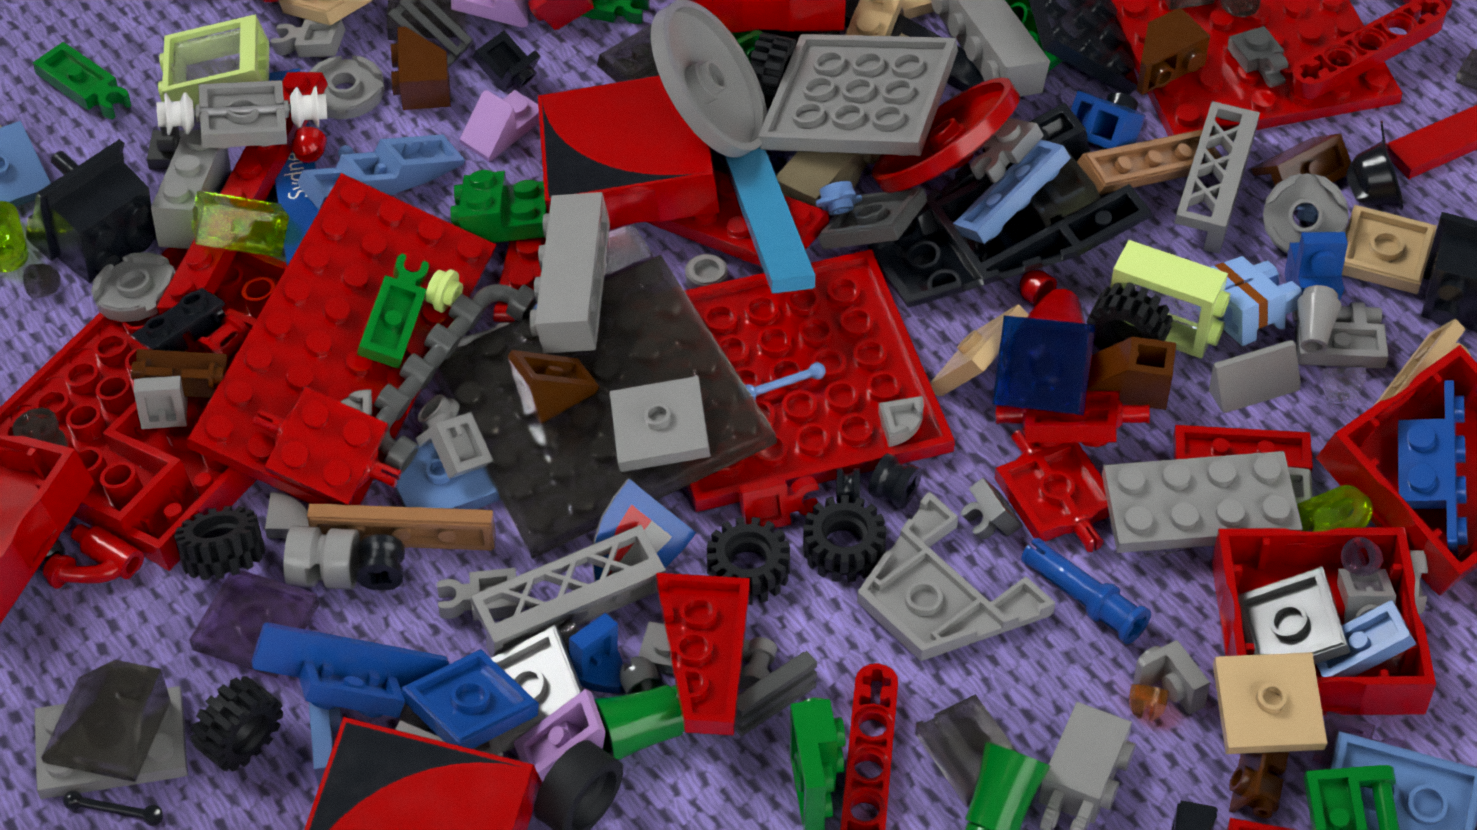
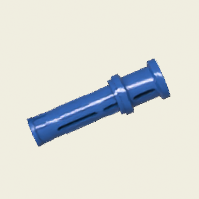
M1035 538L1031 541L1036 550L1029 545L1026 546L1021 556L1022 563L1029 565L1084 605L1086 613L1092 621H1102L1119 634L1118 638L1124 644H1131L1143 633L1151 618L1150 609L1145 606L1137 607L1120 594L1121 590L1115 584H1101L1045 544L1042 539Z

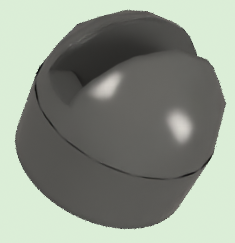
M643 656L632 657L630 659L631 665L626 662L621 666L619 678L626 695L653 689L661 682V677L655 665Z

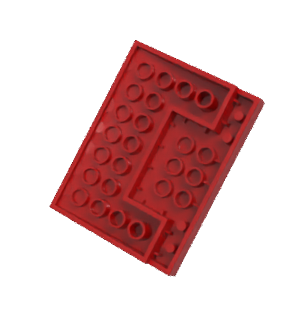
M241 245L214 294L225 302L226 305L221 307L225 315L233 314L237 316L251 330L287 268V263ZM168 247L161 255L169 260L170 265L174 267L176 272L188 249ZM158 312L151 317L131 322L110 320L99 313L0 406V434L6 436H25L74 448L95 483L73 516L92 527L100 526L141 550L145 558L170 571L181 560L174 536L176 535L177 527H182V522L186 519L194 521L193 515L198 513L207 515L209 514V509L216 508L217 512H219L225 506H232L257 479L186 447L189 435L211 398L188 397L187 426L141 429L131 369L132 363L136 362L137 349L148 350V348L134 340L131 335L142 328L150 318L158 316L160 313ZM188 332L184 334L183 337L188 346V349L185 351L199 353L195 343L191 341ZM226 339V340H225L223 343H221L220 345H221V346H224V345H225L227 342H229L230 340H229V339ZM236 354L227 361V370L230 364L232 363L233 359L235 358Z

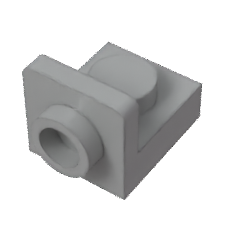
M180 376L134 379V396L141 429L187 426L188 397H184Z
M452 412L440 414L427 422L429 429L416 438L419 447L433 443L449 479L483 468L493 461L471 412L457 417H453Z
M1386 569L1338 570L1337 586L1345 606L1343 625L1390 600L1396 603V594Z
M1178 640L1163 647L1154 646L1146 650L1139 657L1133 681L1138 691L1162 680L1163 689L1169 699L1175 703L1179 701L1189 715L1205 707L1210 681Z

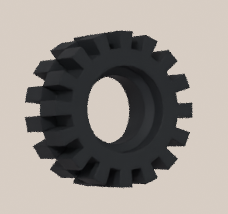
M762 32L755 42V51L751 53V65L760 83L766 108H770L797 43L792 38Z
M1116 283L1112 289L1109 286L1106 287L1097 299L1086 321V326L1089 327L1087 333L1089 337H1096L1093 343L1097 348L1103 345L1108 348L1130 337L1165 341L1173 321L1172 315H1167L1170 309L1166 304L1158 305L1161 298L1156 294L1152 298L1147 296L1149 290L1141 287L1138 292L1135 291V284L1127 283L1125 289H1123L1121 283Z
M841 495V503H835L834 497L826 498L825 508L818 502L813 506V514L808 512L803 526L804 558L808 557L807 564L811 569L818 566V575L825 578L827 573L831 572L832 581L840 582L841 575H847L848 582H855L856 573L858 572L863 579L870 575V569H874L884 555L886 546L885 519L882 514L877 515V508L872 503L865 509V499L857 497L855 504L849 503V495ZM845 530L858 534L862 542L851 547H840L830 543L827 537L833 532Z
M225 506L219 512H217L216 508L209 509V514L202 515L198 513L193 515L194 521L186 519L182 522V527H177L175 531L176 535L174 536L183 571L185 574L189 573V576L192 578L200 575L201 580H209L212 575H215L216 579H222L224 574L229 572L234 576L240 574V568L247 570L254 566L253 562H260L262 554H265V546L257 514L255 515L251 509L246 511L245 507L238 506L233 511L232 506Z
M744 517L736 518L735 527H732L730 522L727 521L722 524V533L716 529L711 534L712 541H708L707 574L708 576L750 578L749 605H753V597L758 596L760 603L768 601V591L772 595L777 596L781 592V585L786 586L788 582V574H790L789 541H785V534L781 529L774 533L775 524L769 521L766 522L764 527H761L760 518L752 517V523L745 524ZM753 552L762 555L766 563L755 569H742L734 566L731 563V559L739 553Z
M242 676L241 680L237 677L230 680L229 688L225 684L217 689L219 695L216 698L211 695L205 701L208 707L206 710H199L196 717L200 721L192 724L191 731L194 734L190 737L191 742L194 743L193 746L224 771H228V769L236 771L240 764L245 767L250 762L252 755H259L262 752L260 748L263 744L269 745L274 739L270 734L278 731L281 724L277 720L283 718L282 703L248 676Z

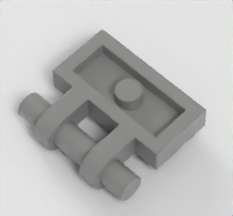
M1350 302L1349 306H1341L1328 340V348L1322 353H1310L1301 348L1302 337L1298 310L1292 312L1293 321H1297L1295 342L1298 365L1386 368L1388 349L1385 324H1381L1382 308L1365 307V303Z

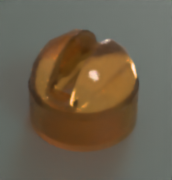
M1131 684L1129 707L1138 719L1142 718L1145 708H1149V721H1154L1164 713L1169 691L1152 686Z

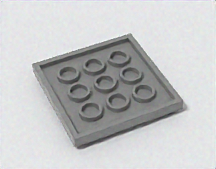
M801 34L759 132L758 138L763 143L760 149L921 156L958 53L956 38Z

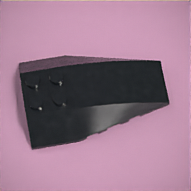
M1063 103L1029 122L1038 124L1044 135L1041 140L1063 145L1071 159L1060 169L1059 174L1053 180L1047 182L1031 197L1030 203L1024 209L1017 211L1003 225L1001 232L996 237L983 244L961 236L953 225L994 184L987 174L981 179H977L970 168V164L967 162L955 172V179L941 191L936 188L926 196L928 201L898 240L871 243L867 245L868 250L872 249L879 267L909 308L948 298L1038 268L1078 257L1151 218L1152 212L1130 184L1112 193L1097 196L1076 164L1082 154L1091 152L1089 150L1086 128L1067 104ZM1010 162V163L1006 166V171H1007L1014 163H1011V162Z

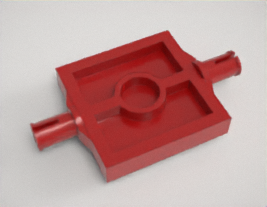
M306 386L294 409L285 418H281L260 407L257 411L258 416L255 415L253 419V426L260 427L276 435L275 447L264 466L266 472L340 505H351L359 488L370 477L392 486V488L396 487L397 480L401 477L402 470L378 461L379 447L389 429L388 423Z
M1031 391L1029 400L1023 406L996 405V424H1023L1025 427V443H1036L1042 447H1056L1062 443L1081 442L1088 447H1100L1108 442H1117L1118 428L1123 423L1150 424V404L1123 405L1120 401V391Z
M1022 428L1021 432L1019 429L1012 434L1011 440L1016 444L1022 455L1012 462L996 467L994 479L1033 538H1040L1046 542L1064 534L1076 533L1087 552H1093V548L1095 551L1101 548L1104 540L1099 536L1092 524L1110 517L1103 478L1078 442L1062 443L1056 447H1042L1036 443H1025V428Z

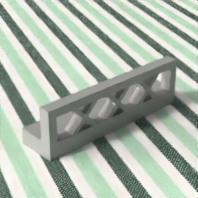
M1214 101L1211 102L1177 210L1175 224L1207 231L1203 250L1220 254L1254 141L1260 112ZM1218 117L1240 124L1235 128L1223 131L1215 120ZM1222 145L1229 155L1215 160L1207 149ZM1213 173L1220 183L1206 188L1198 178ZM1204 202L1212 211V216L1187 211L1188 207Z
M639 525L471 595V604L486 631V647L491 657H494L552 626H555L562 633L598 618L604 613L612 612L657 593L656 573H666V570L642 525ZM635 542L646 559L633 566L614 561L618 549ZM606 554H609L608 558L602 557ZM585 563L604 568L600 580L590 584L572 579L576 567ZM610 570L616 572L612 575H609ZM567 571L566 576L560 575L561 573ZM544 580L561 586L557 598L547 602L530 597L529 595L533 585ZM568 588L573 590L569 593H566ZM524 589L523 594L517 593L518 591ZM501 598L518 604L514 616L497 623L494 622L486 604ZM525 606L531 608L526 611H523Z

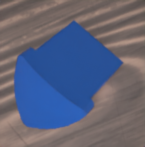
M604 613L569 638V656L581 686L597 692L621 693L623 687L620 682L619 673L623 662L618 651V623L607 613Z

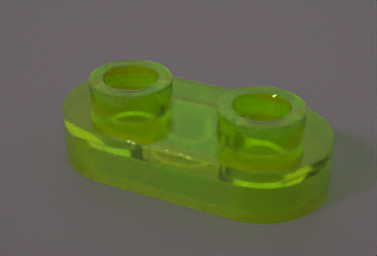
M0 201V272H12L21 268L27 262L29 251L16 207L9 202Z
M1351 485L1336 487L1297 504L1302 531H1308L1312 525H1315L1312 532L1336 528H1365L1371 519L1373 511L1369 497ZM1354 509L1353 513L1348 517L1349 512Z

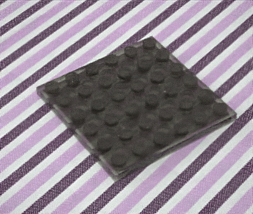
M661 255L604 280L596 350L543 353L539 337L533 336L531 333L529 314L523 317L524 319L521 322L516 320L472 340L467 345L456 348L451 357L442 362L433 376L442 395L446 398H453L459 403V411L456 417L469 412L472 413L493 459L490 464L484 466V469L532 559L597 529L601 516L614 495L628 478L655 500H658L777 443L775 431ZM511 350L578 358L599 385V389L594 395L540 424L519 395L508 355ZM698 376L711 457L620 472L617 460L610 391Z

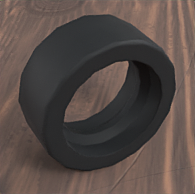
M590 740L578 742L554 763L545 776L537 792L534 804L535 817L553 830H591L606 813L620 788L623 777V764Z

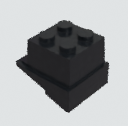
M120 139L80 165L73 161L64 151L56 152L51 158V163L63 176L36 193L34 213L28 217L27 240L51 262L58 258L88 283L94 281L100 271L108 264L116 266L123 261L122 257L145 251L152 244L153 240L156 239L149 187L125 164L123 157L125 143Z
M1442 212L1423 275V279L1429 281L1421 317L1431 319L1434 323L1441 326L1456 319L1465 329L1473 330L1476 333L1477 220Z

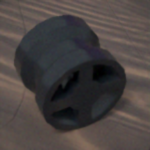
M887 453L875 467L869 482L868 492L877 498L886 496L891 499L894 506L904 509L916 493L921 480L922 469L912 464L904 466L899 463L897 457Z
M376 534L364 538L359 544L358 554L362 562L357 567V581L361 586L370 590H393L400 586L403 582V567L400 564L405 558V545L396 537L386 534Z

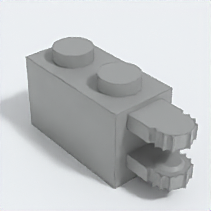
M1076 702L1049 765L1051 768L1042 781L1039 803L1047 805L1039 827L1041 830H1053L1058 823L1061 811L1076 817L1071 824L1070 830H1087L1090 822L1095 823L1101 807L1107 810L1111 809L1120 783L1113 780L1117 769L1127 771L1136 746L1135 743L1128 741L1132 725L1131 721Z

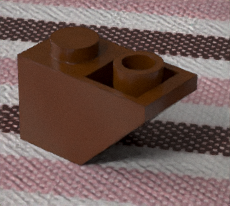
M1181 8L1148 22L1137 91L1141 95L1156 88L1164 87L1170 81L1189 72H1195L1205 65L1210 35Z
M406 26L398 27V43L391 44L392 67L399 68V71H391L393 96L401 95L403 110L451 107L447 52Z
M1130 337L1092 355L1088 381L1079 388V391H1120V401L1123 404H1150V408L1166 410L1173 377L1176 343Z

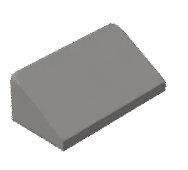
M1293 340L1214 363L1209 392L1223 413H1227L1299 391L1301 382L1296 344Z

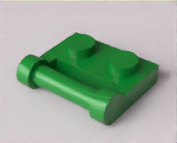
M1390 765L1306 771L1303 778L1312 830H1368L1360 787L1372 789L1379 830H1400L1392 786L1396 784L1394 767Z

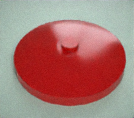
M1000 77L977 84L950 98L938 106L921 156L881 154L872 169V177L882 191L894 193L932 180L952 168L957 169L965 165L973 158L974 153L988 142L1012 115L1020 101L1019 92L1008 78Z

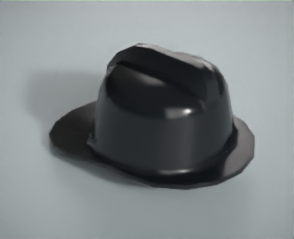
M1380 121L1382 141L1354 157L1347 170V181L1355 200L1358 202H1366L1371 206L1396 203L1397 208L1402 210L1401 190L1387 152L1383 121Z

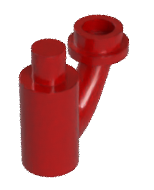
M78 524L72 531V540L80 544L82 554L99 563V565L76 566L75 559L69 555L55 554L46 562L43 569V577L47 579L50 586L56 589L61 588L66 582L96 584L108 582L118 577L130 579L141 568L144 554L141 550L100 526H94L90 529L83 524Z

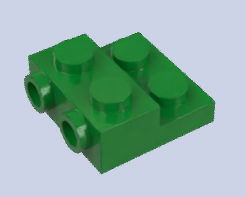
M479 170L471 175H464L463 184L454 185L456 205L451 206L450 209L453 225L492 243L545 237L543 232V215L548 212L545 204L543 181L522 180L516 184L508 185L505 171Z
M819 697L791 703L789 755L803 830L825 829V818L833 817L830 792H836V774L844 773L842 747L846 746L843 719L842 717H833L830 699Z

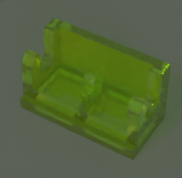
M197 190L195 204L198 208L197 221L192 220L191 223L192 232L196 237V244L281 257L289 221V215L281 204Z

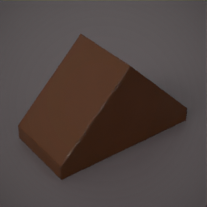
M511 350L508 355L519 395L540 424L594 395L599 389V385L578 358Z

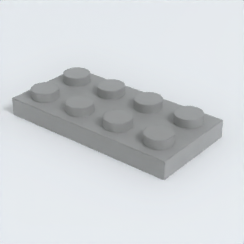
M1284 451L1109 464L1103 467L1102 478L1117 553L1214 546L1218 529L1286 528L1297 531L1303 530Z

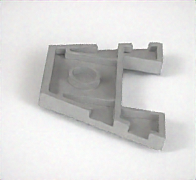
M931 492L927 493L920 501L916 514L912 519L907 520L890 551L886 550L858 590L857 603L920 661L1051 616L1054 613L1056 602L1026 576L990 602L929 548L956 529L958 524V516Z

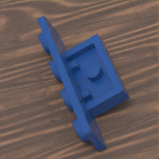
M1444 380L1445 419L1398 420L1399 494L1412 509H1447V545L1450 552L1459 561L1458 545H1468L1467 517H1458V504L1467 503L1466 476H1457V463H1466L1465 435L1456 436V423H1465L1464 395L1455 396L1454 380Z
M269 622L264 623L251 660L252 667L255 670L298 677L305 701L312 703L316 707L327 710L335 709L336 707L352 709L371 718H380L383 715L399 718L405 703L402 687L450 664L448 658L443 655Z

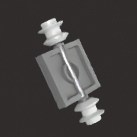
M282 80L198 84L199 104L195 105V109L193 108V100L186 92L183 93L180 101H171L167 93H164L165 102H156L158 127H167V135H170L173 127L182 126L186 134H189L195 126L194 117H196V122L201 124L202 148L226 149L240 146L267 147L287 144L285 118H289V113H291V121L297 128L302 126L304 120H313L316 127L319 128V119H327L326 94H317V86H314L311 95H302L299 88L295 87L290 95V104H288V100H284Z

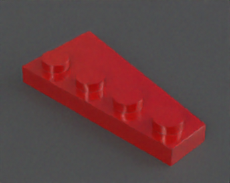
M656 573L657 590L685 733L734 736L750 596V578Z

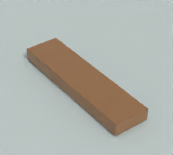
M1203 129L1084 153L1076 164L1097 196L1112 193L1127 184L1135 188L1186 177L1189 175ZM1215 147L1207 149L1215 160L1222 157Z
M309 504L307 519L309 527H318L324 535L331 528L358 530L360 541L371 535L386 534L401 540L405 548L488 551L495 549L496 531L493 510Z

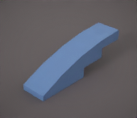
M443 134L380 139L374 152L342 154L335 168L302 170L297 184L320 210L341 173L388 195H393L434 180L463 165L465 159Z

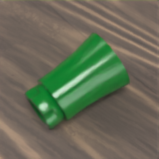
M663 685L642 692L594 699L605 728L603 750L617 760H621L657 743L682 736L683 732H685L676 685L672 687Z
M985 741L980 773L965 820L970 822L966 824L965 830H1020L1031 802L1051 766L1024 754Z

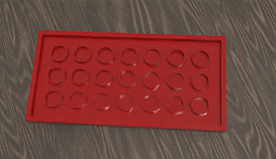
M341 173L226 371L223 380H221L189 435L186 447L307 503L340 505L266 472L264 466L275 447L276 435L252 425L255 415L258 416V409L261 407L263 410L285 418L294 409L305 386L339 402L349 397V394L355 391L371 390L372 416L376 418L380 409L375 407L374 404L383 388L387 384H391L398 389L406 380L399 375L406 360L413 353L424 358L430 350L424 346V342L433 327L439 323L448 328L454 321L453 318L448 316L451 309L450 306L441 313L434 310L433 304L426 302L424 298L399 369L357 355L384 276L387 275L394 278L393 270L397 257L401 253L406 255L404 267L410 272H417L420 270L423 261L428 262L429 269L425 282L419 286L427 289L432 276L437 270L447 272L452 269L459 273V282L463 284L462 294L471 298L494 254L496 244ZM422 390L413 398L405 414L390 427V434L393 439H397ZM379 450L378 461L383 463L386 456ZM370 477L359 488L351 505H362L375 480L374 478Z

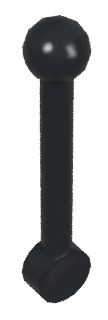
M70 791L63 798V804L69 810L83 807L144 819V822L150 826L158 825L163 819L162 809L157 805H150L145 809L84 798L77 791Z

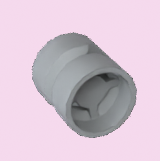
M291 526L287 534L284 550V578L288 586L314 587L319 581H323L325 587L329 589L353 590L357 582V567L360 564L358 551L361 541L358 530L331 528L324 535L318 527Z

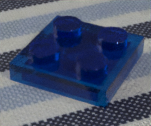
M1004 315L992 404L1003 407L1084 416L1095 326L1085 323Z

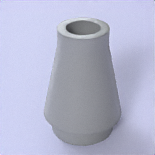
M1322 285L1309 286L1304 289L1303 294L1297 300L1302 337L1301 348L1310 353H1322L1328 348V340L1341 309V302L1334 289Z

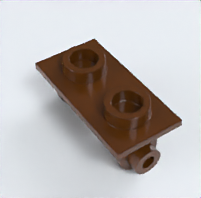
M137 349L136 362L132 363L131 378L134 380L180 376L184 397L211 398L227 371L228 354Z
M1289 752L1240 754L1238 767L1234 771L1229 783V790L1233 792L1229 812L1234 813L1244 805L1253 808V814L1259 818L1266 819L1272 817L1273 812L1279 809L1284 780L1269 773L1268 770L1282 775L1286 771Z

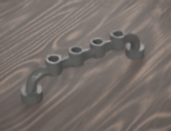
M493 284L483 287L472 299L464 294H461L456 299L448 313V316L453 318L454 321L448 328L439 323L433 327L424 342V346L430 349L424 358L413 353L406 360L399 374L406 380L398 389L391 384H387L375 401L374 406L380 409L376 418L389 425V429L379 447V450L387 456L384 464L402 470L403 474L415 458L419 450V444L405 435H402L396 441L391 437L390 427L405 414L413 398L429 384L442 362L451 357L469 329L472 330L476 326L488 305L496 301L507 303L506 314L522 323L537 303L532 288L523 284L517 290L507 285Z

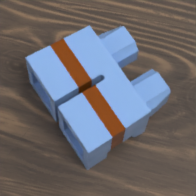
M1241 256L1211 266V268L1228 273L1224 291L1231 293L1224 316L1222 318L1219 317L1218 320L1225 322L1223 330L1241 346L1257 341V330L1267 325L1273 324L1278 329H1285L1286 314L1298 310L1297 300L1302 295L1301 288L1293 281L1279 285V273L1276 267L1268 260L1252 265Z

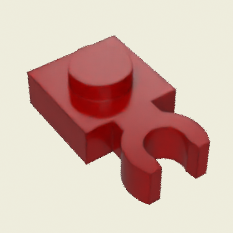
M805 476L797 479L791 487H787L782 477L738 486L741 513L745 524H751L752 517L760 518L761 527H764L766 522L769 521L775 524L774 528L791 525L790 513L798 511L803 515H807L808 512L813 514V506L818 503V500L816 498L802 500V498L808 492L819 490L818 484L814 477Z

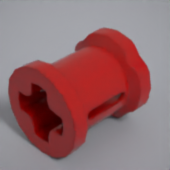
M227 314L222 319L223 324L207 338L200 337L195 342L199 353L228 354V361L239 351L250 329L240 318L233 314ZM226 339H229V340H230V341L227 342L224 346H221V345H220V344L223 343Z

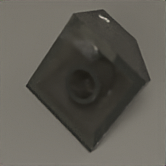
M113 660L78 677L41 756L43 763L136 782L171 702L162 670Z

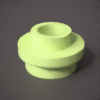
M452 269L447 272L437 270L434 273L427 287L425 297L426 302L433 304L434 310L441 313L444 312L449 306L452 307L456 299L462 294L463 284L459 282V273Z

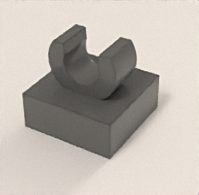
M179 126L173 127L170 135H167V127H160L161 130L152 131L147 155L149 169H168L184 133V130H179Z
M985 478L980 479L969 488L977 502L967 504L962 509L961 515L968 522L974 521L977 517L983 515L981 523L972 529L978 538H989L995 532L996 527L1009 536L1023 526L1003 495Z

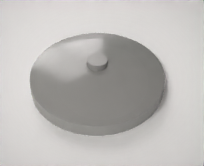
M677 0L658 11L651 25L653 57L666 92L684 121L703 142L725 156L742 157L759 148L763 144L758 135L767 116L766 103L755 71L737 40L715 15L693 1Z

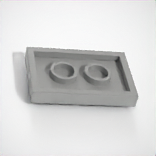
M180 686L35 708L37 792L40 799L65 796L70 791L84 793L188 776L183 694Z

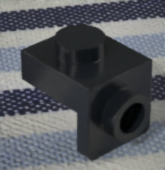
M505 30L478 48L472 56L474 61L503 92L514 84L518 88L526 85L536 75L537 72L534 68L541 57L536 50L527 56Z

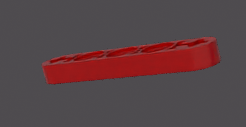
M1412 0L1299 60L1292 68L1289 82L1291 91L1295 95L1306 99L1320 97L1437 34L1442 30L1447 13L1446 5L1441 0ZM1389 28H1400L1405 30L1407 34H1395ZM1359 44H1372L1378 49L1366 50L1361 48ZM1340 59L1349 65L1336 66L1330 63L1329 60Z
M880 663L862 667L855 678L840 830H886L898 678L893 669ZM872 681L882 682L880 705L870 704ZM867 720H876L885 726L886 731L879 736L871 737L862 733L859 726ZM872 761L881 767L882 772L877 777L865 778L856 772L855 767L861 762ZM868 803L876 807L879 813L870 821H862L853 816L851 809L857 804Z

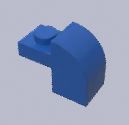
M1077 91L1071 111L1086 128L1088 141L1107 149L1136 143L1146 117L1145 114L1134 109L1112 103L1082 91Z
M1301 232L1300 242L1289 244L1284 272L1286 283L1293 281L1301 288L1302 294L1304 289L1309 286H1327L1337 292L1338 299L1340 300L1344 292L1342 271L1348 246L1345 232Z

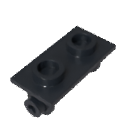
M200 288L197 291L186 294L178 304L163 314L150 318L142 328L131 336L134 340L148 348V350L185 351L188 349L183 335L188 332L191 341L195 343L200 337H206L222 325V319L226 316L221 307L226 304L204 288Z

